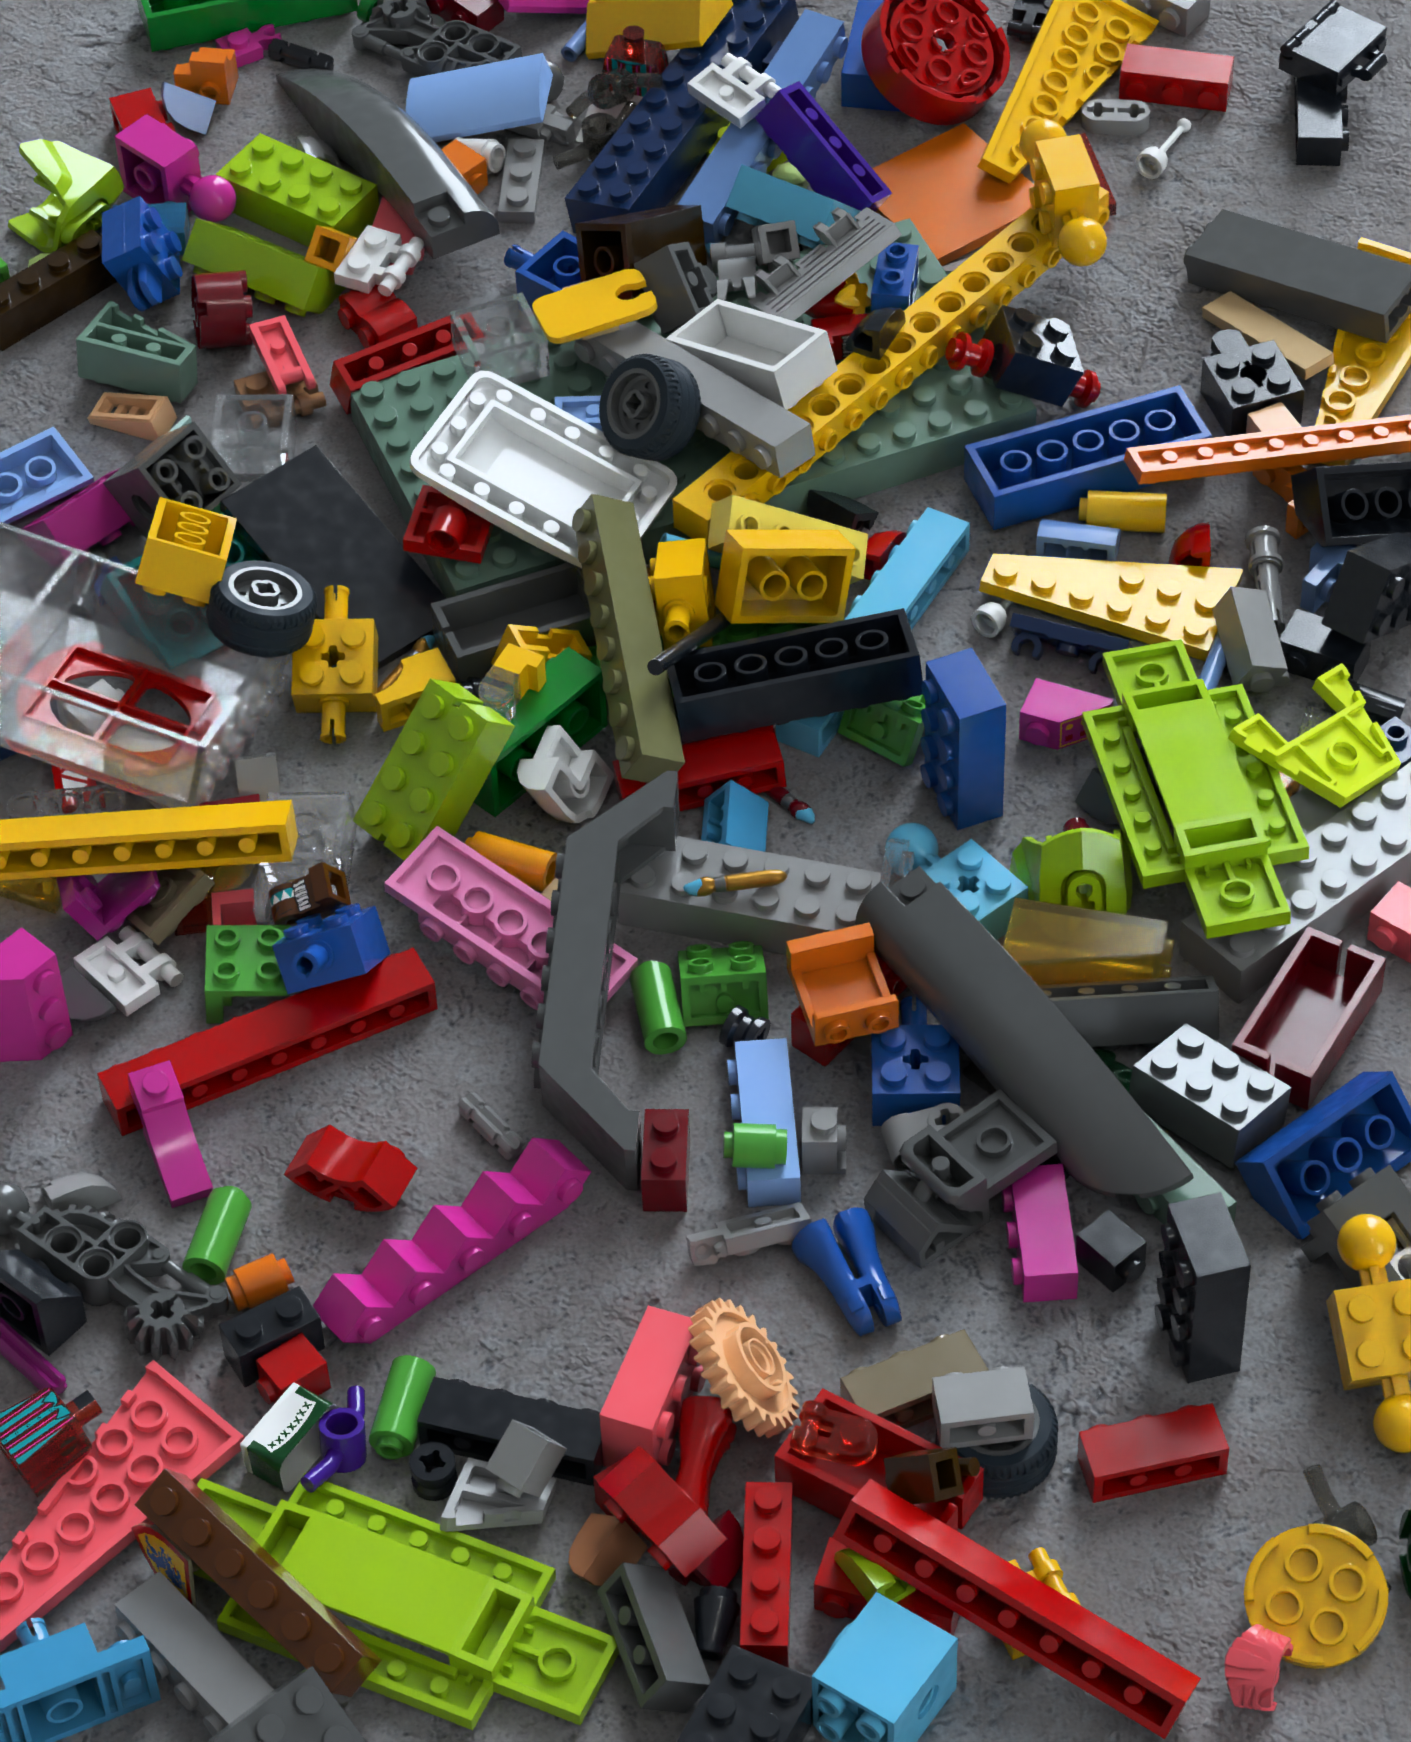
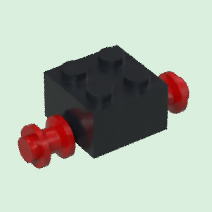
M1002 305L982 339L977 344L972 343L970 334L960 332L955 338H951L946 346L945 358L948 360L950 369L960 371L965 365L970 366L971 374L979 378L983 377L990 369L994 386L1002 390L1063 407L1070 396L1074 397L1075 405L1080 408H1086L1091 403H1094L1100 394L1101 384L1098 381L1096 372L1091 370L1083 371L1070 326L1057 318L1048 319L1035 315L1024 308L1015 309Z

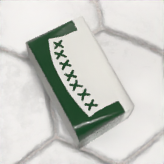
M293 1382L240 1443L246 1470L284 1492L291 1491L303 1477L304 1473L321 1456L319 1419L326 1412L336 1409L337 1406Z

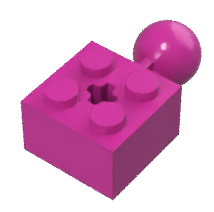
M146 114L114 136L120 175L125 187L123 192L132 198L141 196L147 204L164 203L167 201L176 203L186 202L188 213L193 211L198 218L212 222L223 221L234 211L236 193L230 182L216 175L202 177L197 145L192 140L184 138L171 130L165 123H160Z

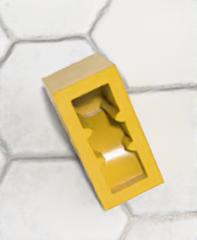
M438 647L401 659L402 672L398 679L385 690L375 694L377 719L383 732L405 725L430 678L456 683V679Z

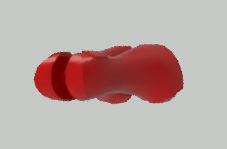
M691 1396L683 1399L679 1423L681 1462L675 1482L708 1516L712 1479L724 1453L731 1448L730 1444L735 1439L737 1426L732 1423L733 1416L730 1408L723 1409L721 1407V1398L714 1396Z

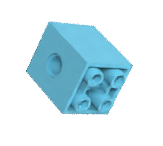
M876 1592L857 1618L839 1633L831 1645L826 1658L812 1675L813 1726L816 1727L817 1731L824 1738L832 1742H917L956 1689L958 1638Z

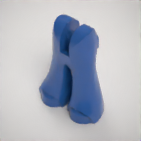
M854 1207L839 1212L833 1222L834 1235L828 1221L824 1218L808 1224L799 1231L792 1242L791 1248L800 1263L812 1269L824 1282L835 1298L846 1320L859 1337L875 1330L869 1307H874L885 1327L902 1320L897 1297L889 1283L879 1257L874 1224L866 1209ZM835 1237L850 1258L857 1272L858 1279L854 1278Z

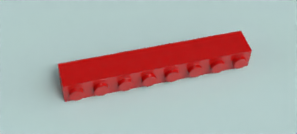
M414 947L400 953L391 954L366 974L310 988L283 1000L274 1001L268 1006L242 1016H236L225 1023L202 1032H196L185 1039L165 1047L153 1049L145 1055L125 1063L113 1065L109 1069L97 1073L102 1100L121 1136H125L143 1128L129 1090L128 1073L170 1060L184 1096L186 1109L189 1110L437 1010L435 982Z
M869 1479L850 1501L832 1538L880 1565L891 1574L1163 1739H1166L1201 1679L872 1479Z

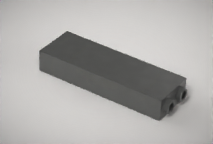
M1222 209L1215 219L1206 225L1204 232L1194 244L1187 248L1184 255L1188 283L1223 294L1232 291L1249 302L1385 344L1411 313V265Z

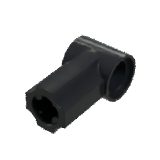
M1348 678L1353 690L1360 691L1365 699L1364 709L1372 723L1378 722L1379 725H1383L1395 716L1399 719L1401 718L1407 699L1358 684L1353 679ZM1323 700L1324 707H1325V709L1328 711V713L1331 714V715L1337 714V713Z

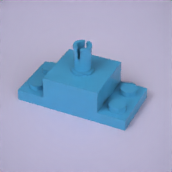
M31 1618L35 1636H32L27 1622H22L16 1629V1635L22 1647L0 1655V1684L2 1688L0 1691V1742H56L161 1700L150 1649L144 1635L132 1640L118 1641L108 1649L97 1652L85 1622L49 1636L45 1621L42 1618Z

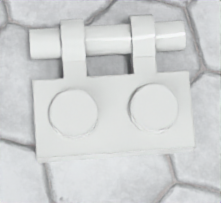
M727 53L721 61V65L725 68L722 69L712 62L687 83L688 93L741 129L766 106L764 97L768 96L772 99L782 88L777 86L775 79L768 74H760L752 69V64L743 57L736 58L732 54ZM744 80V81H746V82L749 83V84H748V85H745V84L742 83L741 81Z
M367 225L334 272L335 284L367 294L370 293L376 284L379 285L378 291L380 294L388 297L394 289L397 290L406 280L405 273L409 268L415 267L420 260L421 250L425 245L424 241L414 236L409 243L402 245L400 234Z
M125 926L120 931L119 938L123 941L117 945L108 936H105L73 958L75 969L126 1017L160 995L159 983L156 980H165L171 987H176L182 982L184 976L176 968V962L168 954L158 952L153 947L151 939L143 932H137L131 926ZM133 959H142L145 964L139 966Z

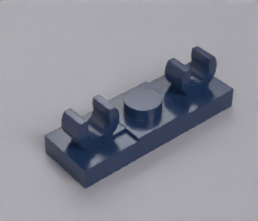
M1017 613L1012 614L1009 625L1014 635H1016L1011 644L1014 655L1019 656L1022 645L1030 642L1034 644L1032 657L1034 660L1039 661L1044 652L1041 642L1050 643L1056 647L1055 651L1068 657L1078 658L1080 653L1093 654L1089 660L1091 674H1096L1098 665L1103 662L1102 653L1133 648L1130 641Z

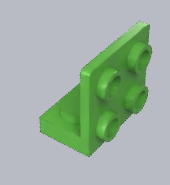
M923 695L902 701L895 700L870 705L862 709L845 710L837 732L903 767L912 765L925 728L921 718V710L925 708V698Z
M207 925L205 961L206 1024L224 1023V1006H232V997L291 995L287 993L272 947L273 944L284 937L283 931L290 928V925Z
M749 941L733 942L724 948H711L707 944H694L688 946L686 950L678 951L682 1016L685 1027L724 1024L728 1015L738 1005L748 1009L749 1015L755 1018L764 1017L769 1020L766 968L761 945H754V943Z

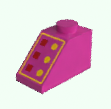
M1036 678L1020 710L1019 739L1056 750L1088 740L1082 725V712L1113 707V699Z

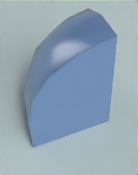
M163 82L161 85L162 103L170 118L190 130L206 135L216 100Z

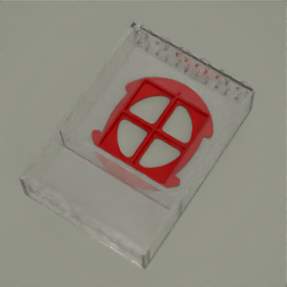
M0 522V746L171 808L199 806L202 801L208 802L214 791L216 780L222 781L225 778L230 766V760L232 758H239L246 737L251 739L254 736L260 717L266 718L271 710L274 697L280 698L288 680V675L283 674L284 665L288 664L292 653L281 657L263 658L237 652L220 642L209 629L206 620L208 604L204 607L193 606L185 603L182 600V596L167 592L164 596L150 594L142 589V585L135 584L138 573L136 569ZM86 676H115L127 678L133 681V684L121 700L118 701L67 682ZM148 689H158L173 698L184 709L190 724L185 725L135 706Z

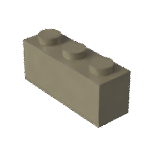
M965 1329L950 1335H939L931 1340L930 1343L915 1349L896 1352L889 1359L872 1366L858 1367L852 1370L848 1375L840 1378V1397L906 1429L934 1418L932 1377H940L952 1372L973 1373L989 1371Z

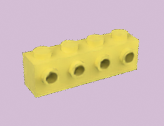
M730 495L712 503L708 550L719 553L723 552L726 530H839L856 548L850 584L864 579L868 541L867 533L736 495Z

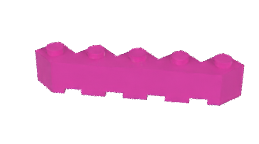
M532 1137L510 1173L483 1171L461 1206L433 1205L412 1240L383 1239L361 1275L333 1273L313 1304V1307L319 1314L322 1322L343 1343L372 1344L568 1208L582 1193L583 1184L592 1171L559 1140Z

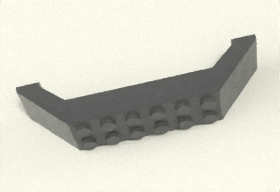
M678 771L664 772L569 835L566 839L565 853H557L555 877L558 879V889L552 891L551 916H554L553 928L548 927L546 953H549L548 965H543L541 991H544L543 1003H538L536 1028L540 1029L539 1042L534 1041L532 1048L531 1064L532 1068H535L534 1088L541 1089L542 1105L626 1190L638 1191L642 1158L640 1111L628 1110L598 1075L621 884L664 851H676L680 817Z

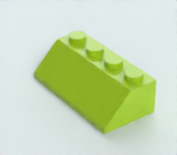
M199 218L195 220L182 257L183 261L195 265L193 272L197 274L245 270L247 287L255 290L253 297L271 304H275L276 299L286 303L284 310L302 317L306 316L307 311L322 314L346 289V287L335 284L333 271L304 261L305 256L235 227Z

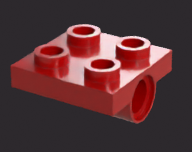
M422 485L403 537V551L481 564L494 524L458 504L432 486Z

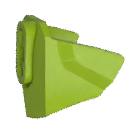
M39 139L21 143L19 153L38 174L34 177V182L51 193L42 204L32 207L29 213L10 219L8 221V228L42 252L52 253L89 230L97 231L102 226V213L112 208L125 188L122 178L117 169L111 164L85 154L60 141Z
M1077 828L1059 833L1053 837L1052 835L1045 836L1046 841L1043 843L1032 837H1023L1021 843L1012 852L1010 872L1028 886L1027 914L1040 923L1045 933L1061 942L1076 941L1087 944L1099 938H1107L1122 926L1126 913L1131 907L1132 872L1131 855L1121 829H1114V833L1111 834L1093 828ZM1081 915H1086L1090 924L1083 928L1077 927L1082 922Z

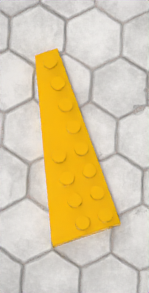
M1363 237L1358 241L1357 249L1411 265L1410 252ZM1411 313L1386 344L1337 329L1333 346L1334 364L1328 368L1326 384L1323 389L1315 426L1378 418L1411 365ZM1352 459L1322 464L1328 466L1349 465Z

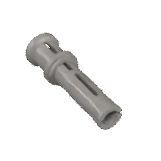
M1267 525L1257 526L1249 530L1245 535V545L1250 550L1251 556L1247 564L1248 571L1254 577L1255 589L1266 590L1279 635L1285 630L1279 584V574L1283 570V559L1278 554L1281 537L1279 531L1274 527Z

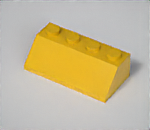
M589 0L587 3L586 56L588 60L614 57L616 45L617 56H619L618 36H620V54L624 56L623 36L629 37L628 26L641 27L644 40L658 42L657 52L660 51V44L661 51L702 47L734 4L732 0ZM631 37V38L639 39L640 42L643 41V39H641V38H639V37ZM637 43L633 44L634 54H638ZM631 45V46H629L630 55H632V45ZM644 45V53H647L646 45Z

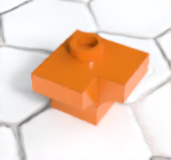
M200 47L199 52L191 53L188 63L176 64L173 73L175 86L216 100L215 104L230 105L239 78L235 50Z

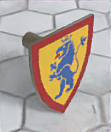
M144 1522L131 1527L154 1574L160 1571L197 1609L193 1572L199 1570L200 1567L158 1527Z

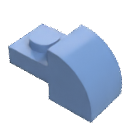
M1317 542L1311 548L1309 571L1302 583L1301 608L1314 614L1325 601L1329 602L1347 551L1356 548V545L1322 547Z

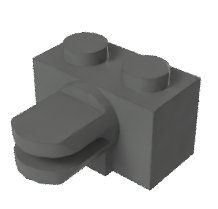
M689 242L667 245L634 263L635 269L640 271L646 280L647 287L642 289L645 292L652 290L656 297L657 309L653 313V317L663 334L675 332L714 302L713 297L717 294V279L708 266L702 265L701 262L697 263Z

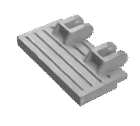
M837 207L831 212L835 223L830 227L821 222L813 226L815 233L827 247L821 244L815 247L795 263L798 270L788 259L780 254L776 255L772 259L776 270L771 274L761 269L754 273L756 281L768 294L765 295L760 291L756 294V298H751L748 302L751 307L758 311L795 321L902 234L895 223L868 207L859 212L854 218L845 210Z

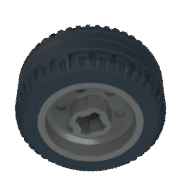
M653 354L634 355L617 365L604 385L599 405L600 424L609 444L626 456L652 461L667 460L677 455L679 451H682L696 431L701 412L700 390L691 371L680 362Z
M267 561L238 562L226 567L222 580L218 581L211 588L209 604L206 610L207 625L220 642L237 652L263 658L285 656L301 649L308 642L314 624L317 597L309 582L299 573L288 567Z
M1029 1382L1028 1385L1034 1409L1033 1439L957 1448L958 1456L962 1458L976 1457L980 1467L984 1468L983 1496L987 1499L1013 1498L1014 1496H1021V1493H1028L1029 1490H1033L1035 1486L1037 1487L1045 1480L1056 1460L1058 1444V1420L1056 1413L1046 1395L1041 1393V1390L1033 1384H1029ZM936 1428V1445L940 1446Z

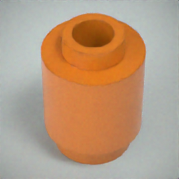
M273 1253L234 1269V1275L224 1278L238 1312L245 1308L250 1310L289 1291L288 1285L295 1282L285 1258L276 1260Z

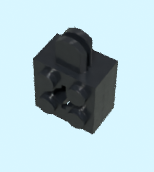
M1233 329L1221 330L1212 337L1210 356L1203 358L1200 392L1226 436L1246 434L1248 413L1279 402L1285 405L1299 424L1301 423L1304 388L1274 340L1249 346L1241 332Z

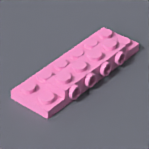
M436 826L385 881V892L418 913L419 927L426 937L434 942H439L443 938L453 945V951L460 960L467 964L477 961L487 968L486 973L494 983L501 987H505L510 983L521 991L520 996L528 1006L537 1010L538 1003H543L544 991H541L543 965H548L549 953H546V937L548 927L553 928L554 916H551V901L439 826ZM615 943L607 1002L638 966V958Z

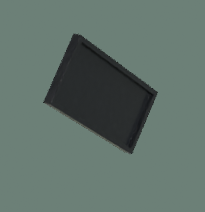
M316 445L221 500L220 510L226 516L237 518L235 528L263 561L288 567L299 573L309 582L317 597L315 619H324L323 592L326 586H334L336 600L337 585L349 588L348 619L374 618L379 637L378 670L412 650L416 641L426 635L434 636L430 604L447 598L408 552L403 551L402 545Z

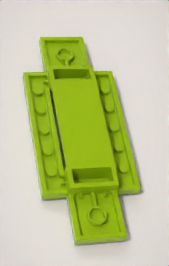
M1182 639L1102 653L1103 667L1118 706L1082 712V725L1143 889L1185 882L1206 939L1291 924V911L1273 865L1309 859V845L1278 770L1228 739L1234 727L1255 715L1243 684L1207 690L1203 679H1197ZM1136 737L1141 741L1172 822L1174 840L1136 743Z
M203 1478L197 1483V1486L326 1608L449 1655L450 1665L344 1624L382 1660L361 1687L470 1730L475 1728L494 1692L581 1726L619 1654L614 1636L540 1608L556 1580V1570L553 1567L458 1531H441L440 1524L327 1481L312 1493L306 1491L300 1481L289 1500L281 1499L277 1507ZM201 1568L193 1572L194 1575L216 1583ZM230 1597L217 1619L219 1631L298 1661Z

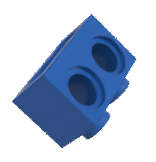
M891 243L878 254L871 290V312L888 307L901 308L904 311L914 303L919 279V245Z

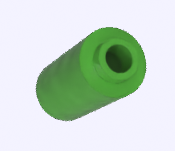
M645 961L637 966L629 977L644 1045L653 1054L673 1053L684 1046L687 1041V1035L670 967L663 962Z
M234 1186L215 1188L210 1192L182 1264V1268L185 1271L194 1273L210 1285H217L224 1281L252 1208L251 1201L241 1189Z
M403 1355L396 1357L392 1361L369 1435L370 1445L377 1454L386 1459H399L413 1452L418 1436L417 1419L432 1380L436 1376L435 1368L422 1358Z

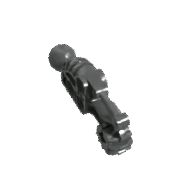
M377 0V6L372 8L369 22L352 29V39L356 50L364 51L370 49L383 56H390L401 61L404 71L417 77L522 57L520 45L465 21L452 20L446 22L441 27L433 25V19L426 0ZM390 44H397V45H407V44H409V45H411V47H406V48L400 50V49H398V48H396V47H394V46H391ZM546 59L553 74L547 103L556 100L562 92L564 76L559 66Z
M0 1181V1236L12 1233L18 1236L20 1251L32 1260L34 1258L42 1260L49 1267L52 1274L63 1283L70 1281L77 1286L84 1296V1302L92 1306H103L115 1301L126 1307L123 1315L124 1322L127 1324L126 1336L130 1344H135V1348L140 1356L151 1352L156 1362L165 1354H169L176 1360L178 1350L192 1351L193 1340L200 1339V1334L204 1331V1321H208L214 1316H222L228 1311L227 1290L221 1285L211 1286L194 1273H188L171 1261L169 1249L147 1234L146 1228L140 1222L116 1219L115 1215L108 1211L98 1213L97 1209L90 1205L85 1206L83 1209H78L77 1204H70L68 1209L61 1212L59 1209L51 1210L45 1205L33 1215L29 1212V1202L21 1188L8 1181ZM168 1274L188 1292L157 1288L143 1277H156Z

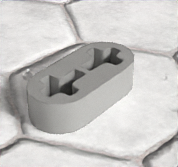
M1092 99L1082 106L1081 125L1085 131L1093 134L1139 135L1149 129L1150 108L1146 103L1138 100Z

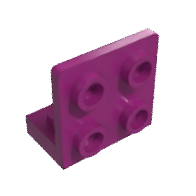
M156 870L109 873L99 883H97L92 875L56 877L63 910L97 941L105 934L119 929L126 917L137 907L145 906L151 902L160 888Z

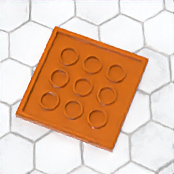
M964 123L872 168L892 192L889 198L876 210V213L893 223L910 218L941 266L985 245L1031 208L1029 188L1034 187V184L1022 173L1008 184L978 168L977 166L987 143Z

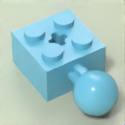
M902 824L896 827L888 836L885 854L894 870L907 875L920 866L936 884L941 882L996 940L1027 920L1028 886L974 840L970 839L941 859L938 856L939 846L934 833L922 824Z

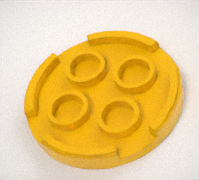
M1308 1524L1307 1526L1289 1529L1276 1537H1272L1259 1549L1247 1571L1244 1586V1605L1251 1627L1260 1624L1265 1629L1267 1628L1291 1638L1290 1643L1293 1645L1292 1655L1283 1656L1282 1660L1300 1667L1324 1669L1339 1666L1355 1659L1374 1642L1385 1621L1388 1608V1588L1378 1560L1372 1550L1362 1540L1350 1532L1335 1526Z

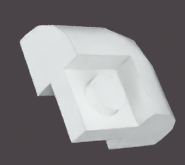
M561 725L547 726L532 759H520L517 769L519 782L537 804L556 820L568 823H580L587 818H594L601 808L614 778V773L595 750H581Z

